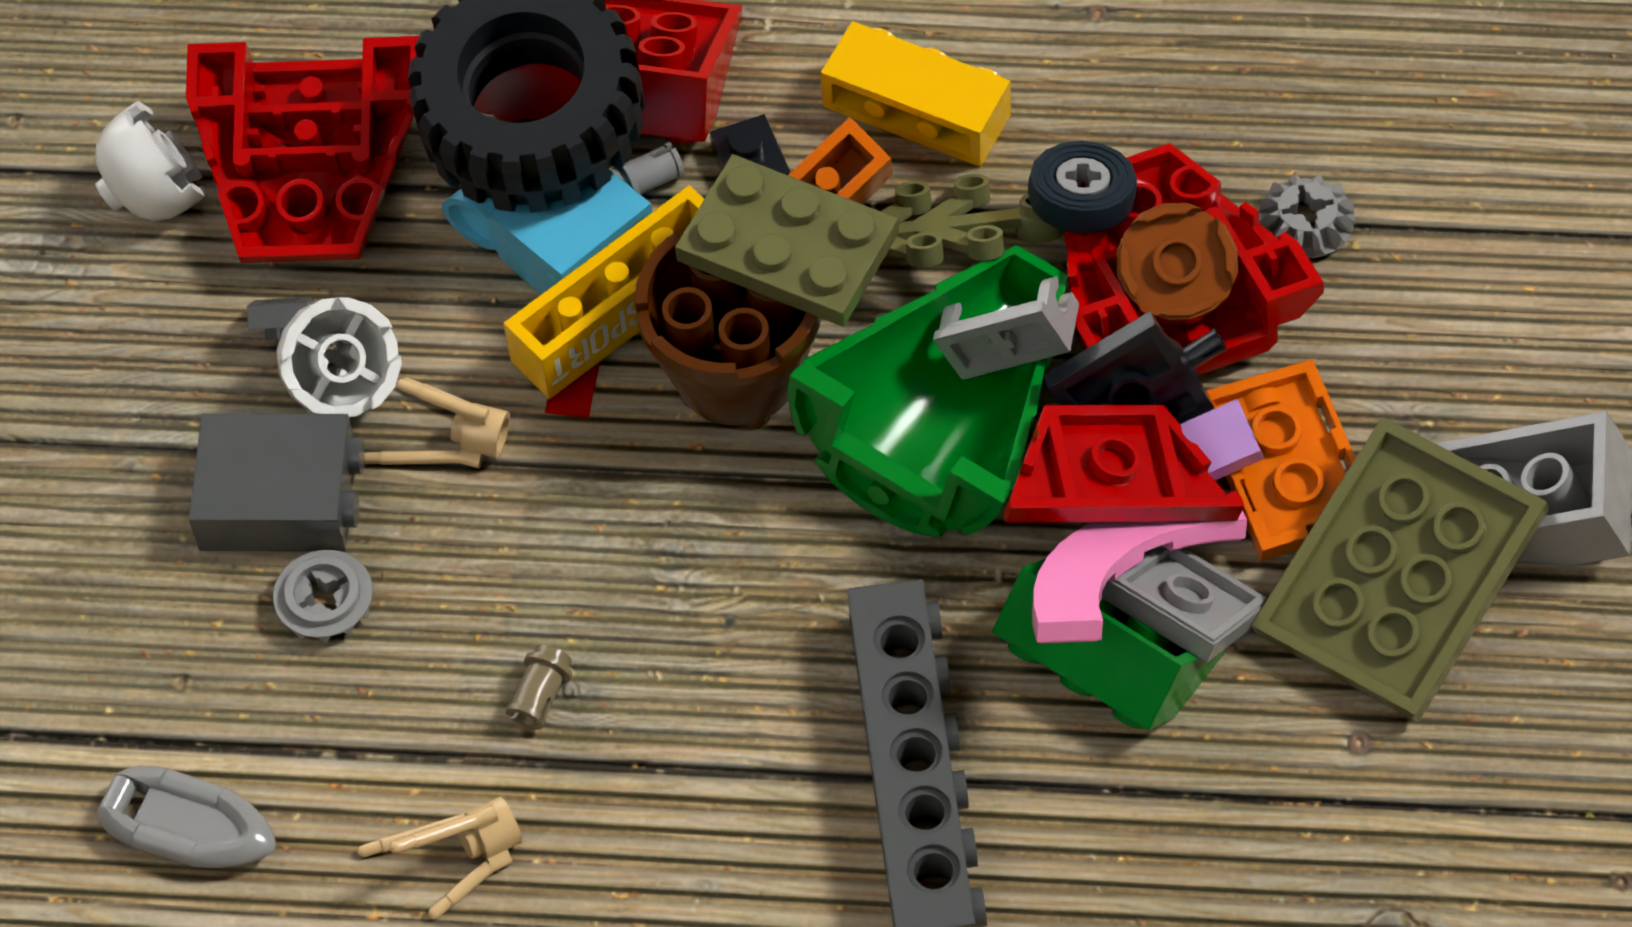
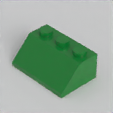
M1045 559L1022 567L991 632L1008 642V649L1018 658L1029 663H1041L1059 674L1060 682L1069 690L1082 696H1094L1112 707L1114 717L1129 727L1150 731L1174 719L1226 651L1224 649L1206 663L1101 599L1099 604L1103 618L1101 640L1039 644L1036 641L1032 626V604L1037 574Z

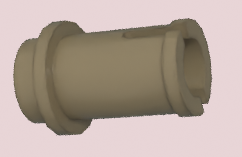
M540 644L536 647L535 652L526 654L524 664L527 667L526 672L511 704L506 709V714L511 716V720L526 728L534 730L543 729L546 717L561 684L569 682L572 677V671L569 668L572 660L568 654L546 644Z

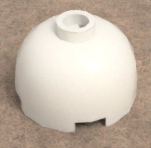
M138 101L118 114L103 129L96 143L95 154L96 165L102 178L95 185L105 202L115 211L125 206L133 215L141 219L150 221L170 219L190 209L208 196V191L202 186L197 187L191 182L201 179L202 175L175 135L170 130L165 134L160 130L155 131L146 121L153 116V111Z
M349 297L319 299L300 309L283 329L276 351L278 374L290 397L307 411L315 414H348L349 417H356L380 406L395 388L402 366L401 355L398 354L397 339L391 329L392 325L389 319L371 304ZM327 347H334V349L330 350L327 349Z

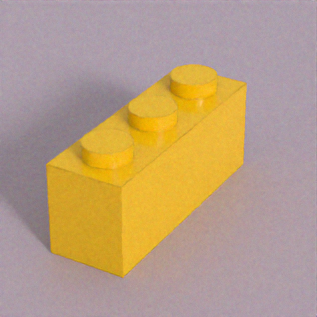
M854 21L850 23L821 71L823 107L978 167L982 166L1011 116L1010 80L1002 78L988 68L970 66L949 58L946 54L935 48H923L896 38L892 33L882 28H870Z

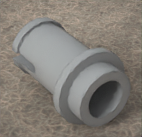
M666 142L661 147L626 162L620 169L614 166L610 169V171L640 195L674 179H680L685 175L681 157L676 148H672L670 142Z

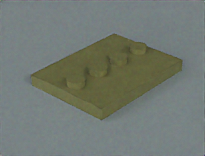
M1382 416L1251 626L1254 633L1412 720L1419 722L1548 513V503Z

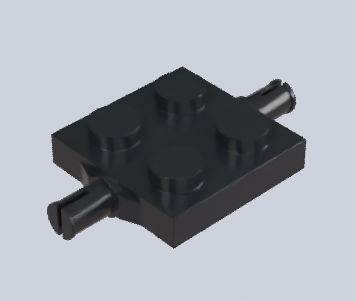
M1151 311L1043 376L1048 389L1060 405H1164L1178 423L1182 424L1215 408L1210 395L1199 381L1196 368L1222 352L1228 351L1215 328L1183 347L1179 342L1168 337Z

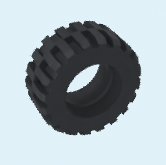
M458 0L459 4L452 9L448 5L443 6L431 18L434 31L425 29L421 32L414 46L417 57L409 62L408 82L411 88L409 98L425 152L430 162L436 163L439 175L452 187L461 185L463 196L480 204L484 203L488 197L493 200L495 209L509 212L515 211L516 204L528 205L530 212L548 211L547 203L562 199L564 205L567 206L582 200L580 191L591 186L594 191H597L611 180L609 168L611 166L617 169L622 168L632 155L630 142L634 143L640 138L643 127L641 111L645 108L644 91L633 40L627 36L625 23L618 13L612 9L606 10L604 0ZM528 64L552 65L572 73L581 80L576 93L562 108L536 121L525 123L502 122L489 118L474 108L479 94L490 81L503 72L518 66Z

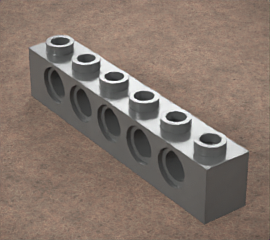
M923 579L847 588L849 619L893 927L987 926L982 887L970 888L967 868L978 867L973 828L961 829L958 810L969 808L964 770L952 771L949 752L960 751L956 714H943L941 696L951 695L947 657L935 658L932 640L943 639L938 601L926 603ZM895 649H907L913 652V654L904 658H894L888 655L890 651ZM905 704H914L922 708L914 714H901L895 711L896 708ZM915 760L925 761L931 765L928 769L920 772H913L903 768L905 764ZM920 818H932L940 822L937 827L929 830H920L911 825ZM929 876H940L949 881L946 886L939 889H928L919 884L920 881Z

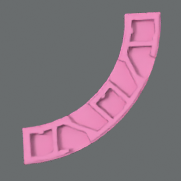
M1224 490V492L1228 494L1232 492V490ZM1243 510L1237 521L1090 522L1074 531L1046 557L1037 574L1032 604V626L1036 641L1042 644L1101 640L1103 618L1099 604L1107 581L1111 583L1127 570L1141 563L1144 560V552L1158 546L1173 551L1195 545L1245 539L1247 518Z

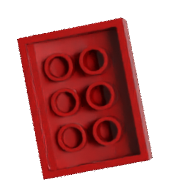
M604 0L606 10L612 9L618 13L625 23L627 36L633 40L645 108L641 111L643 118L641 134L664 137L669 142L676 144H690L695 141L705 142L717 117L742 17V5L705 0ZM528 64L518 66L498 75L484 87L476 100V110L480 113L493 114L497 119L508 122L524 119L539 120L562 108L576 93L581 80L572 73L552 65Z

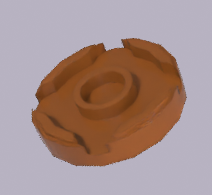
M1163 203L1142 212L1124 232L1116 253V278L1132 306L1142 315L1151 311L1156 320L1165 325L1192 324L1213 315L1229 298L1238 273L1237 246L1227 226L1216 216L1214 219L1209 213L1201 211L1202 208L1189 203Z

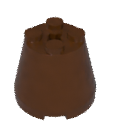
M675 232L659 244L650 254L637 280L635 306L642 338L680 393L681 400L686 406L703 418L718 424L740 425L746 429L760 428L766 425L770 417L787 403L789 377L797 367L802 365L803 360L808 357L822 318L677 261L675 246L681 237Z

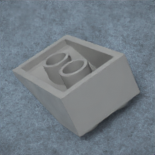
M1607 411L1435 443L1547 501L1549 511L1517 562L1574 566L1630 556L1632 450Z

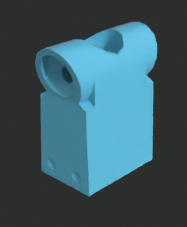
M610 171L611 180L599 190L594 191L589 186L580 191L582 200L567 206L564 205L563 199L547 203L548 211L530 212L528 205L517 204L514 212L495 209L491 198L487 197L484 203L478 204L463 196L462 189L442 203V211L446 219L457 232L477 246L488 250H496L500 259L540 295L653 212L651 203L612 171Z

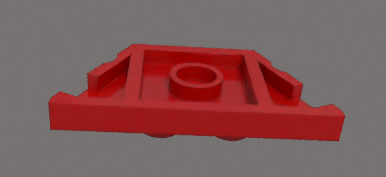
M1044 405L1004 512L1005 523L1237 521L1244 508V503L1236 490L1226 494L1208 473L1211 465L1210 459L1197 444L1189 441L1184 436L1182 426L1164 405Z

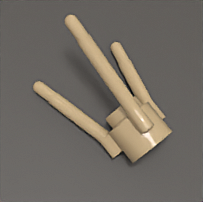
M408 377L400 379L396 384L400 391L456 413L451 428V441L460 443L461 450L365 452L364 464H463L480 468L483 456L496 459L500 457L509 431L510 412L478 403H471Z
M500 796L463 814L361 845L357 852L360 857H368L387 851L397 854L458 834L468 856L474 859L482 855L485 861L429 909L428 916L431 919H438L493 872L512 864L513 861L508 849L522 843V836L512 811L506 801Z

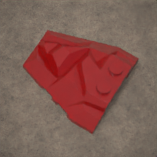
M419 36L363 38L362 59L253 62L246 42L188 44L185 97L191 115L195 120L202 141L201 145L207 163L211 168L218 190L217 194L241 263L357 260L361 258L414 117L409 98L411 88L408 82L409 62L417 57L414 46Z
M1171 143L1126 157L1132 163L1137 178V192L1131 213L1119 225L1103 232L1081 234L1064 231L1070 292L1073 293L1079 302L1074 333L1083 349L1086 350L1142 316L1132 306L1116 278V253L1124 232L1146 210L1163 203H1189L1202 208L1201 211L1209 213L1214 219L1216 216L1227 226L1237 246V277L1229 298L1213 315L1192 324L1165 325L1160 322L1158 323L1168 337L1179 342L1183 347L1208 333L1211 329L1215 328L1228 351L1222 352L1197 367L1198 376L1268 352L1278 342V325L1299 319L1324 293V282L1299 242L1286 232L1277 237L1259 223V211L1248 202H1244L1239 207L1221 194V182ZM1082 182L1081 186L1077 185V187L1085 188V182Z

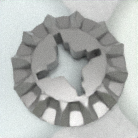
M1294 172L1287 182L1282 184L1273 182L1269 193L1264 199H1261L1259 223L1277 237L1283 232L1288 233L1299 242L1308 258L1322 257L1341 248L1351 236L1355 222L1354 201L1348 200L1345 196L1341 183L1331 185L1324 182L1320 172L1313 179H1300ZM1304 201L1305 204H1308L1311 211H1317L1315 229H1312L1310 221H1306L1303 214H1297L1299 202Z
M317 550L296 558L283 569L274 586L273 604L282 627L287 626L294 631L300 640H303L306 636L314 637L327 644L331 636L343 632L351 636L354 625L362 618H369V606L374 596V591L368 571L356 558L341 551ZM312 583H315L319 589L322 588L327 594L334 593L336 609H326L321 603L314 604Z

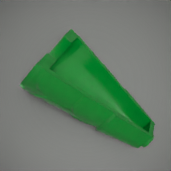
M1015 245L1005 250L1001 257L982 261L937 283L933 292L876 318L874 324L805 358L802 365L797 367L789 377L788 403L792 421L798 435H806L808 433L819 451L818 456L813 461L827 478L852 501L876 517L901 529L941 538L946 530H961L966 536L985 528L995 519L1010 499L1021 469L1028 432L1037 414L1043 375L1046 373L1052 357L962 380L933 341L934 332L939 330L943 310L948 305L961 303L962 313L959 321L1037 300L1041 282L1044 279L1055 276L1059 279V287L1056 291V300L1058 302L1060 296L1065 294L1068 275L1044 259L1038 258Z

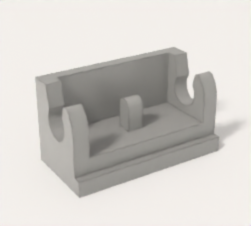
M1055 276L1044 279L1041 282L1037 300L961 321H959L962 313L961 303L946 306L942 313L939 330L934 332L933 341L962 380L1061 355L1071 350L1079 302L1072 292L1061 295L1057 302L1056 291L1059 287V279Z

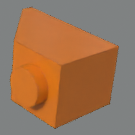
M849 117L788 176L863 204L893 176L891 157Z

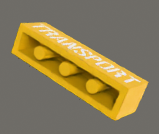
M690 185L503 323L511 363L549 400L640 332L635 306V291L639 274L644 263L659 244L675 232L679 237L683 235L704 201V198Z

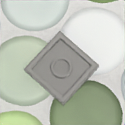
M1162 546L1146 552L1141 563L1127 570L1112 583L1107 581L1102 593L1103 600L1206 663L1252 629V623L1268 599L1189 550L1182 548L1169 551Z

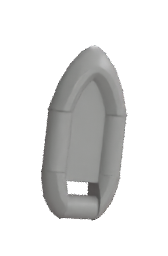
M137 766L116 773L97 809L99 823L113 838L133 849L135 848L194 868H228L247 865L265 858L274 851L276 846L274 833L269 824L250 802L227 787L176 772L169 768ZM135 791L146 796L133 820L124 813Z

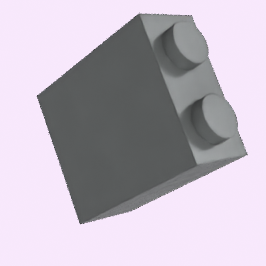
M202 413L189 512V523L199 551H346L348 528H357L359 523L358 491H352L353 475L363 474L365 463L363 438H354L348 414Z

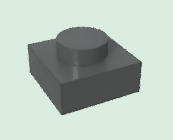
M314 296L254 300L246 306L248 330L265 329L266 339H280L283 329L300 309L315 302Z

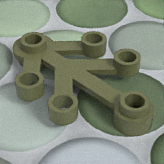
M967 174L955 179V195L931 209L929 184L921 181L902 183L895 188L896 202L880 211L899 219V234L886 255L908 261L909 265L917 268H930L942 263L944 260L943 247L966 253L970 258L979 261L999 258L1004 254L1002 231L1004 228L1016 227V236L1028 243L1050 242L1058 239L1064 233V231L1045 223L1033 211L1028 194L1020 199V206L1014 209L965 214L973 208L988 204L991 200L989 179L981 174ZM923 214L913 221L903 222L912 215Z

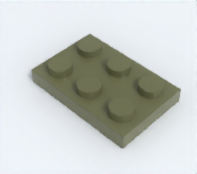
M732 154L675 246L677 261L844 327L899 234V219Z

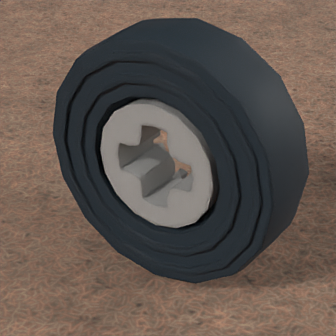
M1088 141L1065 142L1046 149L1034 161L1028 180V195L1033 211L1049 225L1062 231L1081 234L1103 232L1119 225L1131 213L1137 192V178L1132 163L1121 152L1104 144ZM1082 182H1085V188L1077 187V185L1081 186Z

